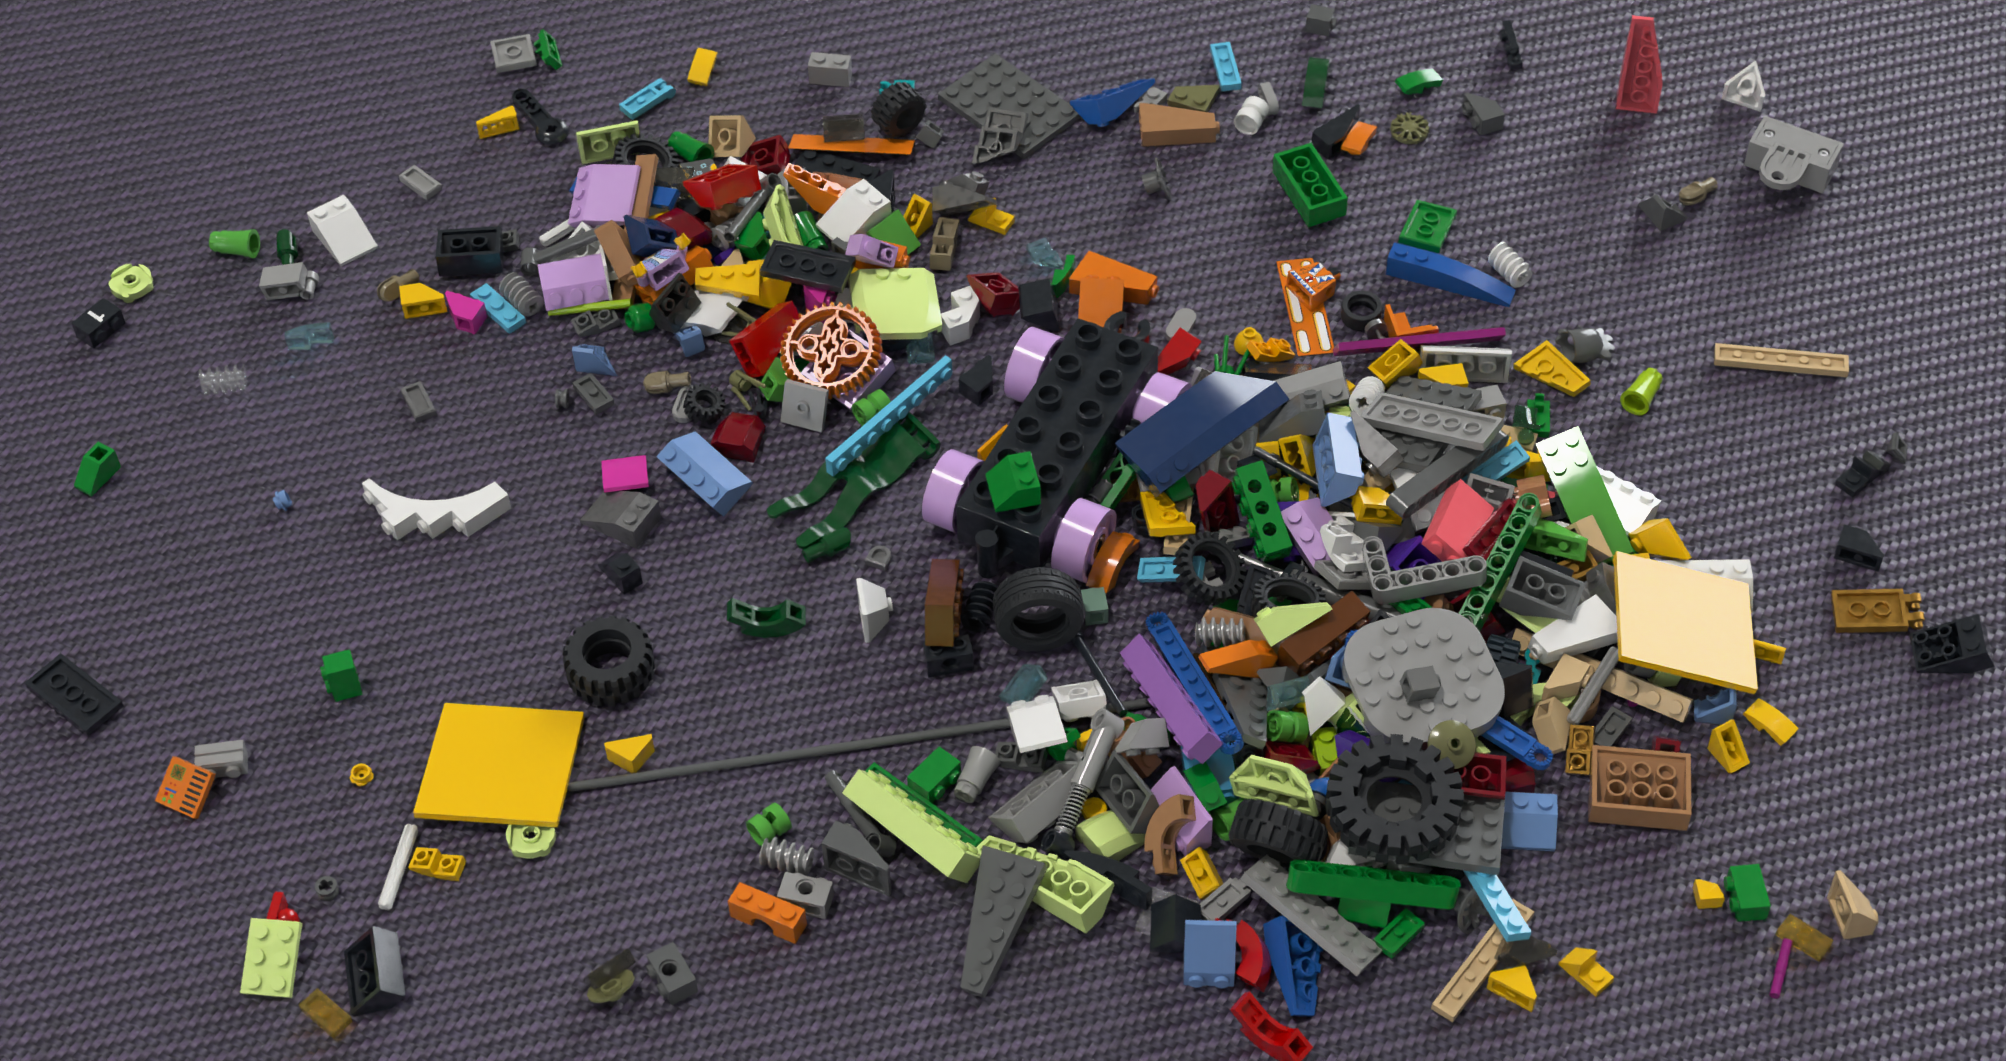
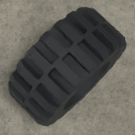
M601 616L596 617L595 621L591 622L588 620L584 622V626L581 628L577 627L573 631V636L570 635L566 640V645L563 648V663L568 684L578 697L582 696V700L588 703L593 701L598 706H603V704L616 706L615 703L621 702L625 704L629 702L628 699H635L641 695V690L645 691L649 682L654 676L655 661L651 640L647 632L634 621L630 623V619L624 617L617 619V616H609V618ZM607 653H620L628 657L624 663L611 669H598L590 666L594 659Z
M1245 799L1237 807L1228 835L1230 843L1244 853L1259 859L1268 855L1270 858L1280 861L1281 867L1290 868V863L1293 860L1319 862L1328 837V831L1326 826L1321 824L1320 821L1298 810L1270 801Z

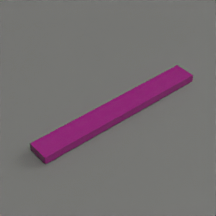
M1499 327L1340 342L1333 348V355L1335 357L1386 352L1400 339L1413 349H1419L1421 345L1450 346L1501 340L1506 336L1505 328Z

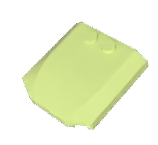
M859 269L850 275L848 283L852 309L856 306L860 312L864 311L866 313V317H871L872 322L876 324L877 330H879L881 340L923 339L928 337L929 332L937 330L938 333L942 331L934 274L927 269ZM854 323L855 333L860 334V331H863V329Z

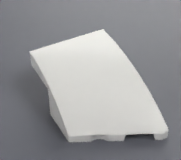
M695 290L694 292L700 299L701 304L680 329L696 325L704 336L721 333L729 321L737 314L726 306V303L729 302L738 307L742 301H747L749 296L739 298L734 297V294L726 292L716 294Z
M1338 515L1335 521L1330 520L1328 524L1321 526L1320 533L1325 549L1333 563L1343 573L1366 571L1362 552L1363 539L1353 533L1355 526L1353 522L1342 515Z

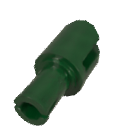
M281 229L276 235L277 257L281 260L282 265L295 263L294 260L298 257L297 239L291 231Z
M842 527L827 535H823L820 537L819 543L803 549L802 554L807 563L824 555L832 557L850 548V530Z

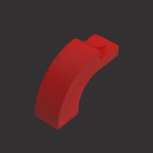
M1241 920L1238 925L1236 924V944L1241 948L1242 957L1235 974L1243 982L1264 992L1271 974L1270 953L1264 940L1257 932Z
M1245 992L1230 1009L1232 1014L1242 1024L1240 1030L1258 1048L1279 1061H1302L1313 1048L1298 1028L1286 1027L1272 1018L1251 992Z

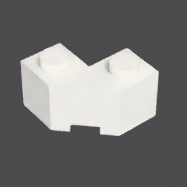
M971 286L951 292L952 310L941 314V332L950 346L970 339L974 325L980 318L979 298Z

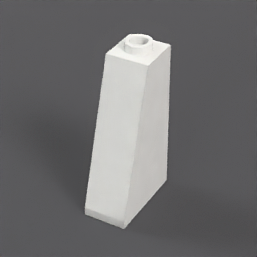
M1595 594L1577 606L1572 620L1557 619L1532 635L1528 648L1533 657L1539 659L1542 664H1547L1560 660L1564 653L1574 656L1618 643L1616 615Z

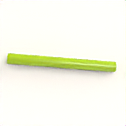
M632 299L594 302L549 310L548 315L555 316L582 313L588 310L591 312L603 309L627 308L632 305Z

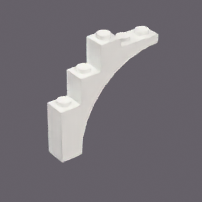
M367 479L362 483L364 499L368 504H373L376 507L377 512L382 517L383 523L381 526L387 535L391 534L396 540L404 537L417 527L422 533H427L432 539L451 526H454L458 532L462 531L469 537L511 509L508 494L496 482L473 493L446 500L410 499L381 488L371 479Z

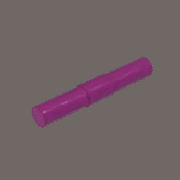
M1787 938L1782 940L1769 994L1770 997L1775 999L1780 997L1793 943L1792 940Z

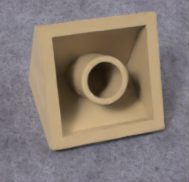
M742 115L709 117L708 144H711L714 148V157H742L756 139L745 117Z

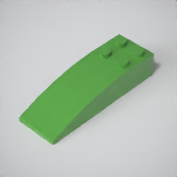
M1577 426L1536 443L1539 457L1557 496L1560 498L1570 525L1593 514L1613 556L1616 551L1627 554L1634 553L1579 427ZM1613 556L1601 562L1606 564L1613 562Z

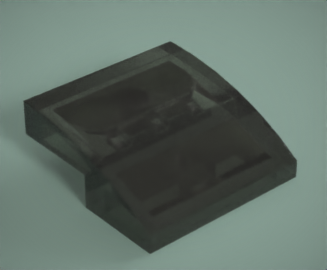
M863 113L822 116L824 142L865 140Z

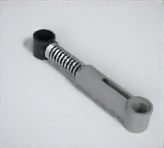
M1104 708L1099 709L1091 720L1090 727L1092 731L1070 782L1073 787L1069 791L1070 794L1066 799L1067 802L1063 807L1064 810L1061 811L1062 814L1058 818L1059 822L1056 823L1055 829H1050L1046 832L1041 841V849L1048 854L1058 855V858L1062 860L1063 853L1066 850L1074 851L1075 842L1072 839V829H1075L1074 825H1077L1075 821H1078L1077 817H1080L1079 813H1082L1080 809H1083L1082 806L1085 805L1083 802L1088 797L1086 794L1093 793L1113 741L1120 736L1124 728V720Z

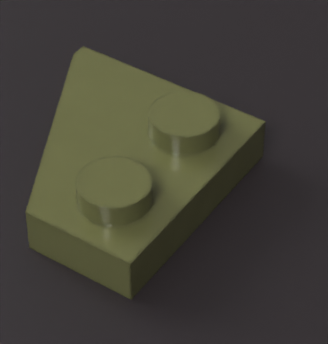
M1220 85L1177 86L1169 96L1167 106L1208 112L1220 92Z

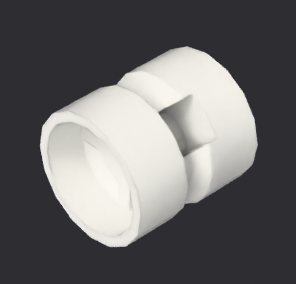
M1248 97L1234 118L1235 127L1243 134H1255L1269 113L1268 104L1260 97Z

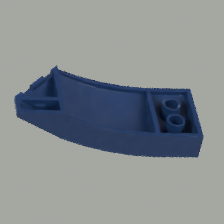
M1214 371L1118 440L1115 446L1154 497L1157 498L1218 451L1286 403L1289 398L1276 381Z

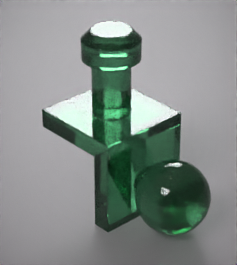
M1515 405L1512 427L1523 429L1517 436L1518 442L1521 445L1528 446L1532 444L1534 434L1531 430H1540L1541 425H1536L1538 408Z

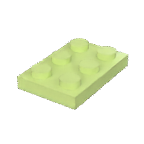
M251 918L240 990L241 994L292 998L302 929L301 922Z

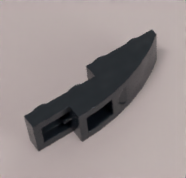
M1066 850L1063 853V860L1069 861V859L1078 861L1113 881V893L1122 896L1133 905L1145 911L1151 907L1153 888L1139 880L1140 871L1118 860L1094 853Z

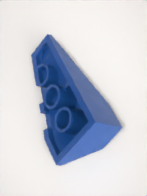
M1140 79L1120 85L1119 88L1103 90L1100 94L1093 96L1089 94L1070 101V105L1088 124H1097V127L1107 126L1109 121L1118 118L1156 82L1155 79Z
M1285 916L1277 917L1263 924L1265 944L1270 953L1272 966L1291 1016L1312 1017L1315 1015L1318 992L1316 979L1317 974L1321 970L1319 956L1323 948Z

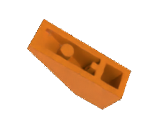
M1247 640L1201 653L1198 658L1209 673L1260 678L1256 672L1259 669L1273 668L1278 656L1267 641Z

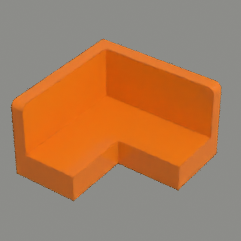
M1390 304L1385 305L1384 322L1387 325L1389 338L1439 333L1438 326H1432V324L1411 328L1405 312L1393 314Z

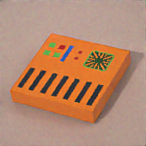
M172 756L155 801L189 817L198 819L216 774L179 757Z

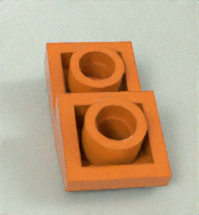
M1358 121L1346 136L1341 149L1351 155H1361L1367 149L1369 140L1376 135L1377 126Z

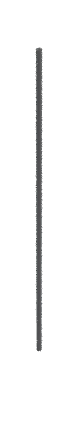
M1148 698L1122 702L1126 710L1153 707L1148 702ZM1111 703L1105 705L1106 710L1109 712H1116ZM1009 718L570 782L568 783L569 792L998 730L1011 728Z

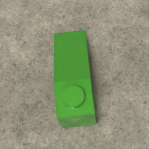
M1539 518L1524 548L1585 562L1588 539L1552 521Z

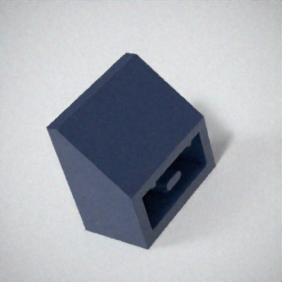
M631 215L623 216L632 255L649 257L660 249H677V244L674 242V239L678 238L675 229L658 220Z

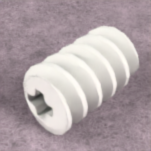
M1506 242L1496 245L1489 254V265L1494 267L1512 287L1519 288L1531 278L1533 272L1529 270V264L1524 263V259L1519 257L1518 253L1513 252V249L1508 247Z
M1373 376L1363 378L1350 395L1349 406L1351 410H1354L1361 416L1380 392L1385 393L1383 382Z

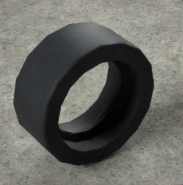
M1361 290L1347 294L1341 306L1342 322L1352 330L1365 331V326L1370 321L1381 319L1382 302L1377 295L1368 291ZM1354 306H1366L1372 309L1374 313L1369 316H1357L1351 313L1349 309Z

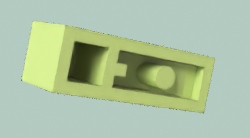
M1327 602L1277 606L1271 609L1266 607L1257 613L1258 617L1254 621L1268 644L1273 646L1331 611L1332 608Z

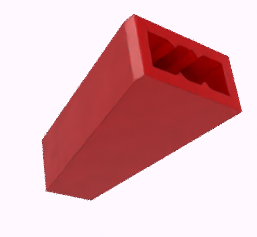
M793 301L778 303L729 340L748 376L752 378L763 376L779 354L780 349L783 348L781 341L785 340L783 337L784 333H789L787 326H794L792 323L793 319L799 320V313Z

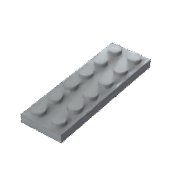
M1382 392L1378 394L1361 415L1373 428H1381L1481 451L1487 448L1504 426L1503 418Z
M1265 855L1243 874L1240 879L1354 975L1358 976L1383 951L1372 939L1362 934L1354 924L1345 920L1333 907L1322 901L1318 895L1290 891L1286 887L1289 872L1268 855Z

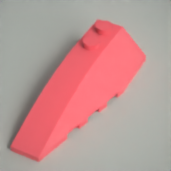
M1632 15L1618 84L1616 109L1657 114L1663 79L1654 18Z

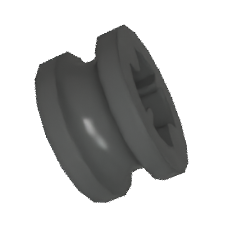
M556 389V408L564 406V408L569 407L568 389H564V391Z
M331 876L321 877L315 883L318 898L323 901L333 900L339 894L337 882ZM325 886H328V888H331V889H330L329 891H326V890L323 889V888H324Z

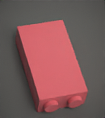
M1462 479L1458 480L1445 490L1421 544L1442 562L1468 557L1462 548L1492 515L1494 507Z

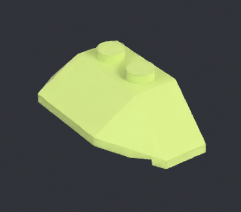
M781 184L776 185L763 212L765 219H762L765 230L769 231L771 235L769 244L771 246L774 240L804 246L785 187Z
M1251 755L1229 777L1235 796L1274 802L1275 804L1284 805L1315 817L1319 814L1306 774L1294 765Z

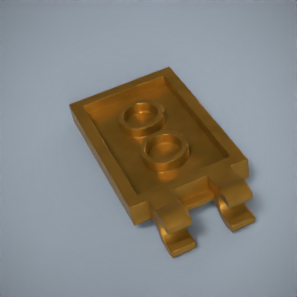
M1903 589L1831 591L1836 633L1908 632L1909 626L1913 629H1923V621H1925L1924 612L1917 611L1920 610L1919 603L1922 602L1920 593L1904 594ZM1908 609L1917 612L1909 613Z

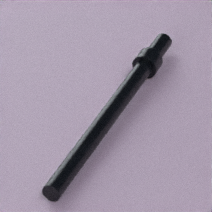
M1258 446L1254 448L1253 454L1319 491L1317 479L1281 460L1282 457L1275 453L1270 454ZM1348 497L1338 501L1353 510L1351 498Z
M1079 630L1077 635L1070 640L1071 643L1076 645L1119 717H1124L1127 714L1126 708L1084 642V636Z

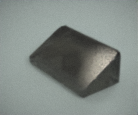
M625 949L586 975L583 981L596 990L634 965L636 961L630 949Z

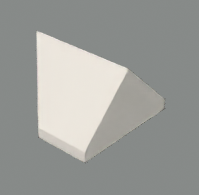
M1754 61L1725 83L1722 95L1723 100L1761 112L1765 91L1757 62Z
M1320 676L1302 692L1305 698L1310 736L1346 704L1344 694Z

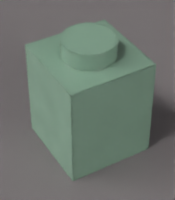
M1104 587L1081 590L1085 626L1108 623V605Z

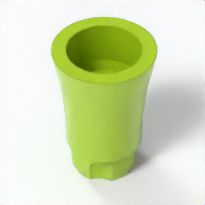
M1647 368V370L1639 374L1633 384L1620 396L1623 408L1634 415L1646 414L1655 394L1660 388L1663 380L1662 374L1654 368Z

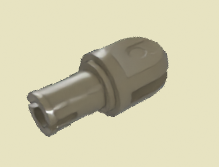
M1709 177L1701 183L1695 181L1679 191L1680 203L1683 205H1694L1705 200L1707 193L1717 189L1718 186L1716 185L1718 183L1716 179Z
M411 269L400 277L396 275L391 276L378 285L377 296L385 302L395 300L400 297L399 286L418 282L420 280L419 274L416 270Z
M668 371L650 373L643 381L645 390L650 394L668 393L675 387L691 386L692 383L689 372L671 374Z

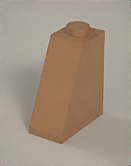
M610 220L595 229L594 232L618 278L628 287L638 284L630 267L639 264L641 259L640 256L632 255L627 232L613 220Z

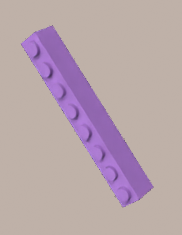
M1139 633L1120 652L1125 660L1123 665L1132 673L1131 677L1141 685L1139 687L1140 690L1149 697L1147 700L1157 709V715L1160 718H1165L1166 728L1175 735L1173 737L1174 740L1181 747H1184L1182 752L1190 760L1195 758L1203 764L1223 743L1156 647Z

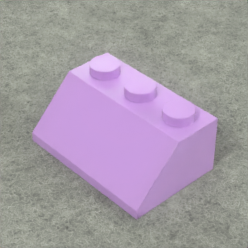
M601 253L538 264L546 311L609 300Z
M1317 497L1299 501L1281 512L1291 541L1315 576L1321 575L1314 569L1315 561L1331 560L1322 541L1320 529L1321 526L1333 520L1326 508L1321 506L1320 499Z
M1173 766L1153 786L1151 791L1155 795L1159 806L1170 797L1178 794L1194 796L1196 821L1184 825L1179 831L1175 842L1176 850L1181 851L1186 856L1198 847L1206 849L1211 846L1213 819L1177 768Z

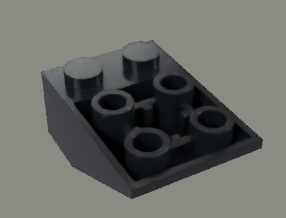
M1979 614L1909 633L1917 673H1974L1995 667L1987 629Z

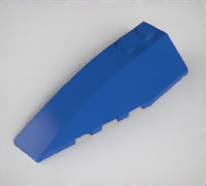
M1393 243L1387 258L1386 275L1505 307H1510L1515 295V289L1498 279L1440 253L1402 243Z

